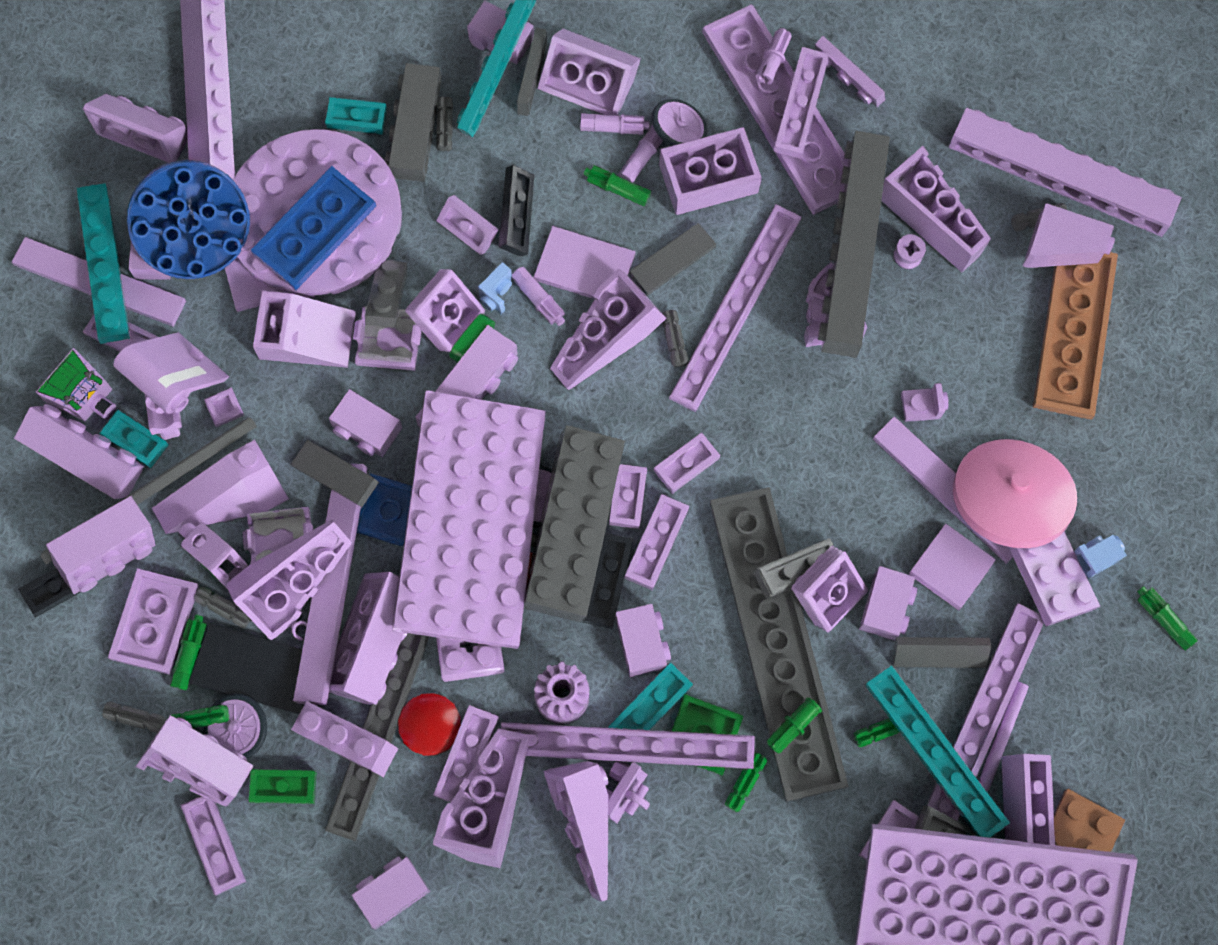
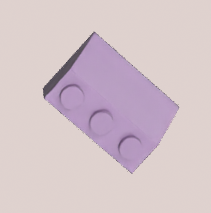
M561 29L552 37L538 89L603 115H618L633 84L641 59L566 29Z
M105 94L86 103L83 107L97 135L168 163L177 161L188 141L187 129L180 119L173 116L167 118L159 115L157 111L148 106L141 108L122 96L116 98Z

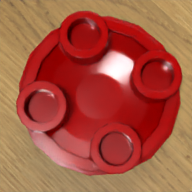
M436 693L421 694L411 699L403 707L398 719L399 734L404 745L413 752L424 756L438 755L448 751L454 744L461 726L460 714L456 706L445 696Z

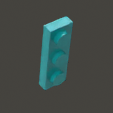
M670 663L608 728L651 730L688 692L693 683Z

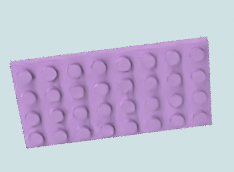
M426 390L392 631L514 649L519 647L546 411Z
M872 824L855 945H1123L1137 858L1131 854Z

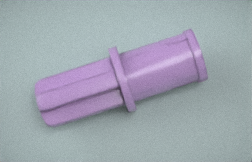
M780 28L775 32L769 48L763 52L764 59L755 76L757 80L764 84L767 78V84L773 83L779 65L785 60L784 53L791 39V33L784 28Z

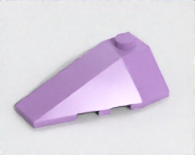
M621 268L598 287L593 295L595 299L587 313L583 312L579 319L581 323L574 335L567 339L550 367L568 390L641 342L667 319Z
M253 440L227 454L152 509L165 533L170 534L179 532L181 527L189 522L197 527L201 523L209 525L247 517L249 513L266 512L287 501L289 498L258 444Z
M330 520L252 563L226 583L232 600L272 641L297 621L302 614V607L310 597H314L318 591L317 586L327 573H331L352 542L333 520Z
M590 761L545 770L544 775L557 811L561 810L569 821L567 828H565L568 839L571 840L575 848L579 847L581 851L576 854V859L590 894L601 902L608 900V793L605 785H608L607 775L601 766L599 767V764Z

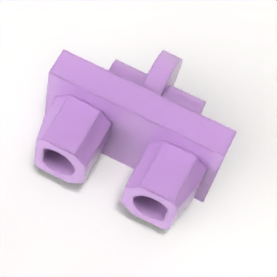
M145 395L151 434L160 433L163 440L178 437L182 427L180 412L167 414Z
M616 761L610 770L609 776L619 782L614 792L606 790L608 793V818L618 823L624 812L633 816L638 806L647 810L650 804L643 799L649 788L642 784L647 774L641 770V766L634 762L629 765Z

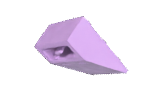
M262 291L253 348L260 360L348 368L356 312L295 294Z

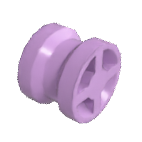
M908 234L903 236L894 251L895 262L904 269L916 268L921 263L926 252L924 241L916 235Z

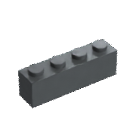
M406 63L404 74H399L398 91H401L400 100L395 99L394 117L397 118L396 124L391 125L389 132V141L392 142L391 151H386L385 163L390 168L395 179L421 182L426 180L437 112V100L442 81L440 67Z

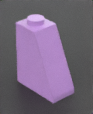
M1046 203L1038 216L1023 266L1034 268L1098 263L1104 254L1109 255L1112 250L1115 238L1111 237L1114 226Z

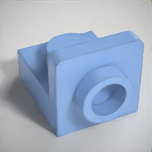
M503 262L478 286L479 296L481 297L479 299L480 303L488 311L492 312L495 309L500 314L505 311L504 301L497 294L500 296L504 295L512 285L511 269Z

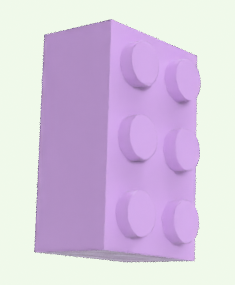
M744 127L660 150L659 166L676 215L759 192L762 177Z
M131 496L46 544L55 567L73 594L79 591H89L96 586L97 581L107 575L113 576L118 574L125 568V564L135 558L140 560L148 556L153 550L152 547L156 545L150 523Z

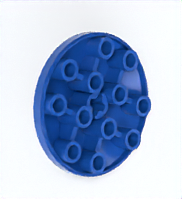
M182 160L167 163L154 169L139 182L129 200L127 227L131 242L137 253L152 268L175 278L197 279L223 270L236 259L241 252V248L245 245L249 234L250 214L241 189L228 174L208 163Z

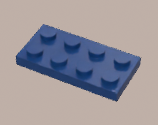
M331 166L251 249V252L297 291L376 208V202Z

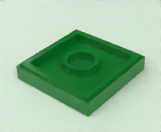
M684 694L671 731L737 735L744 716ZM696 766L704 770L710 771L712 773L718 774L720 776H723L726 768Z

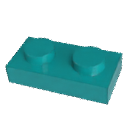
M330 97L325 121L326 128L383 134L387 105L386 103Z
M119 410L116 411L99 433L101 436L109 439L119 449L134 454L137 457L136 460L150 469L169 446L165 440L156 434L152 435L150 430Z

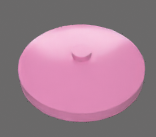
M1010 439L994 440L977 446L963 458L953 481L954 501L965 522L984 538L1007 547L1033 548L1050 543L1066 530L1077 506L1076 487L1065 466L1048 451L1024 441Z

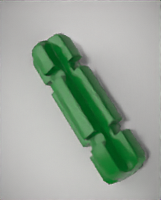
M216 705L211 708L206 707L171 715L174 718L186 720L191 724L192 729L213 725L214 723H224L230 718L229 709L226 705Z
M888 718L870 725L868 729L864 727L856 730L853 734L857 745L862 748L871 744L873 740L875 742L898 734L899 731Z
M754 752L753 769L743 768L732 788L734 792L730 793L725 801L727 808L734 812L741 810L745 803L744 798L749 796L760 775L758 772L762 771L767 763V759L763 755Z

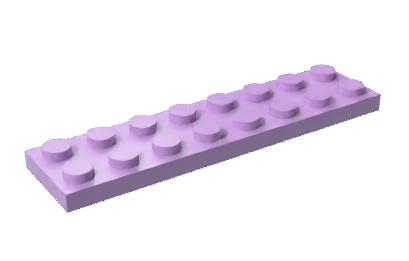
M751 4L704 26L702 33L774 150L795 73L785 58L784 62L779 65L772 84H767L768 78L765 84L756 79L755 75L764 59L763 52L769 48L773 37ZM815 107L802 158L775 152L813 215L837 204L839 192H844L845 184L840 183L843 166L848 167L849 161L844 158L842 148Z

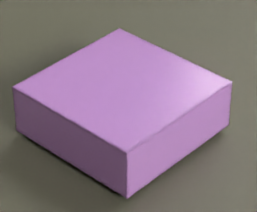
M232 387L204 399L216 427L244 416Z

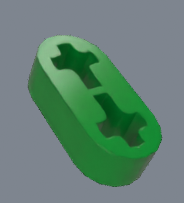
M483 313L478 315L455 343L449 357L458 363L487 325L494 329L495 321Z

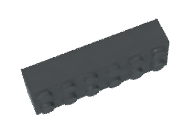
M568 425L561 432L527 576L524 609L578 622L587 617L625 440Z

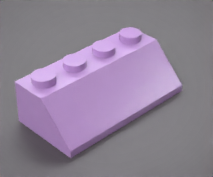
M391 572L364 574L337 644L329 688L330 693L360 703L377 705L378 700L383 697L386 691L385 681L388 673L397 662L398 655L396 652L399 644L407 635L404 632L392 631L399 576Z

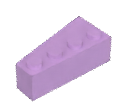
M922 146L885 178L881 201L960 272H963L981 256L991 238L970 209L964 208L959 201L960 195L954 188L951 189L942 177L943 172L938 165L934 166L927 157L929 153Z

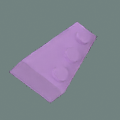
M171 715L157 732L135 766L141 770H145L147 766L164 773L162 779L171 783L174 778L191 785L189 788L191 792L225 807L235 798L253 767L242 754L235 751L230 752L220 746V743L214 737L200 734L192 729L191 724L186 720L174 718Z

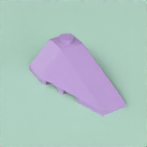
M503 729L497 730L478 758V763L468 778L463 780L459 786V791L451 803H448L442 811L433 841L435 846L469 862L497 868L501 867L512 824L530 738L529 735Z

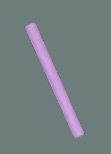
M1018 682L979 778L980 784L987 793L1029 688L1028 685Z

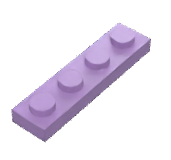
M802 47L773 152L802 158L830 54Z

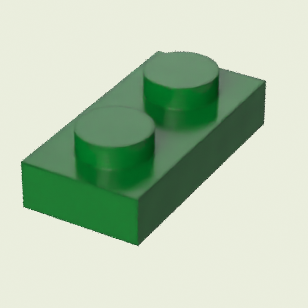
M251 770L249 802L315 804L317 772L310 770Z

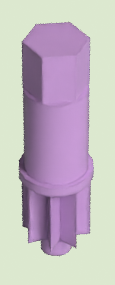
M581 114V131L643 135L644 130H649L650 121H644V116Z
M653 125L644 138L639 141V145L619 172V177L633 183L651 156L657 152V148L663 140L657 135Z
M524 267L518 268L512 274V280L535 305V309L540 311L551 325L554 323L558 326L562 325L565 322V319L562 317L565 315L564 311Z

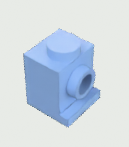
M1100 535L1074 550L1088 579L1127 556L1124 552L1123 542L1116 535H1111L1104 540Z

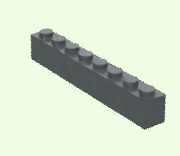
M855 131L852 142L847 141L844 158L849 159L848 167L843 166L840 183L845 184L844 192H839L837 209H841V216L836 217L833 234L838 235L837 243H832L829 260L834 261L833 270L828 269L825 287H830L829 296H824L821 313L826 314L825 323H820L817 340L822 341L821 352L857 358L862 346L890 136Z

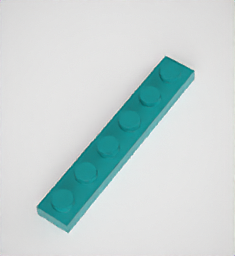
M515 0L514 3L511 2L505 14L506 22L503 28L499 29L495 34L493 45L495 46L491 54L487 55L483 60L481 71L483 72L479 81H475L470 89L469 103L466 108H462L458 115L457 128L463 134L473 138L478 130L537 0Z
M106 183L78 187L77 195L97 337L100 344L130 339L108 188Z
M892 665L865 684L866 688L976 836L990 838L1010 823Z

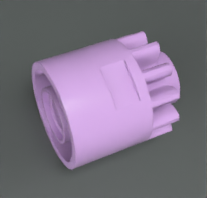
M560 662L559 665L555 666L548 665L547 669L537 676L538 680L534 688L537 708L542 716L550 722L556 724L572 723L584 714L589 703V685L586 675L582 674L576 665L569 666L565 665L564 662ZM565 688L570 691V694L567 697L559 698L554 695V692L557 689Z

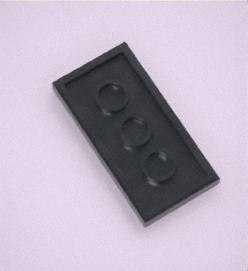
M209 624L189 684L226 695H246L259 704L300 714L305 704H298L293 699L302 649Z

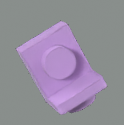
M941 383L934 384L932 389L906 390L901 393L905 422L940 419L945 410L948 409V395L942 391Z

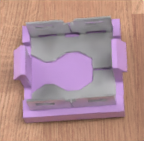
M367 306L363 307L362 320L355 322L353 339L357 340L358 343L355 358L356 366L415 371L422 330L406 311L399 309L396 327L365 325Z
M309 507L247 514L249 529L243 531L244 551L248 550L250 552V564L312 531L313 525L311 524Z

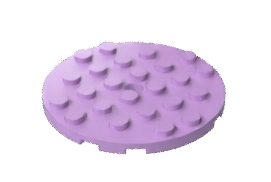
M303 130L281 136L256 151L243 164L234 178L246 199L250 214L249 234L245 245L241 248V252L237 257L252 276L272 289L275 288L290 294L313 298L314 295L328 293L334 295L349 290L368 279L381 267L382 263L390 255L396 236L400 232L402 221L401 199L397 183L390 168L375 150L347 134L330 130ZM333 166L371 197L377 206L296 291L255 257L251 249L320 177Z

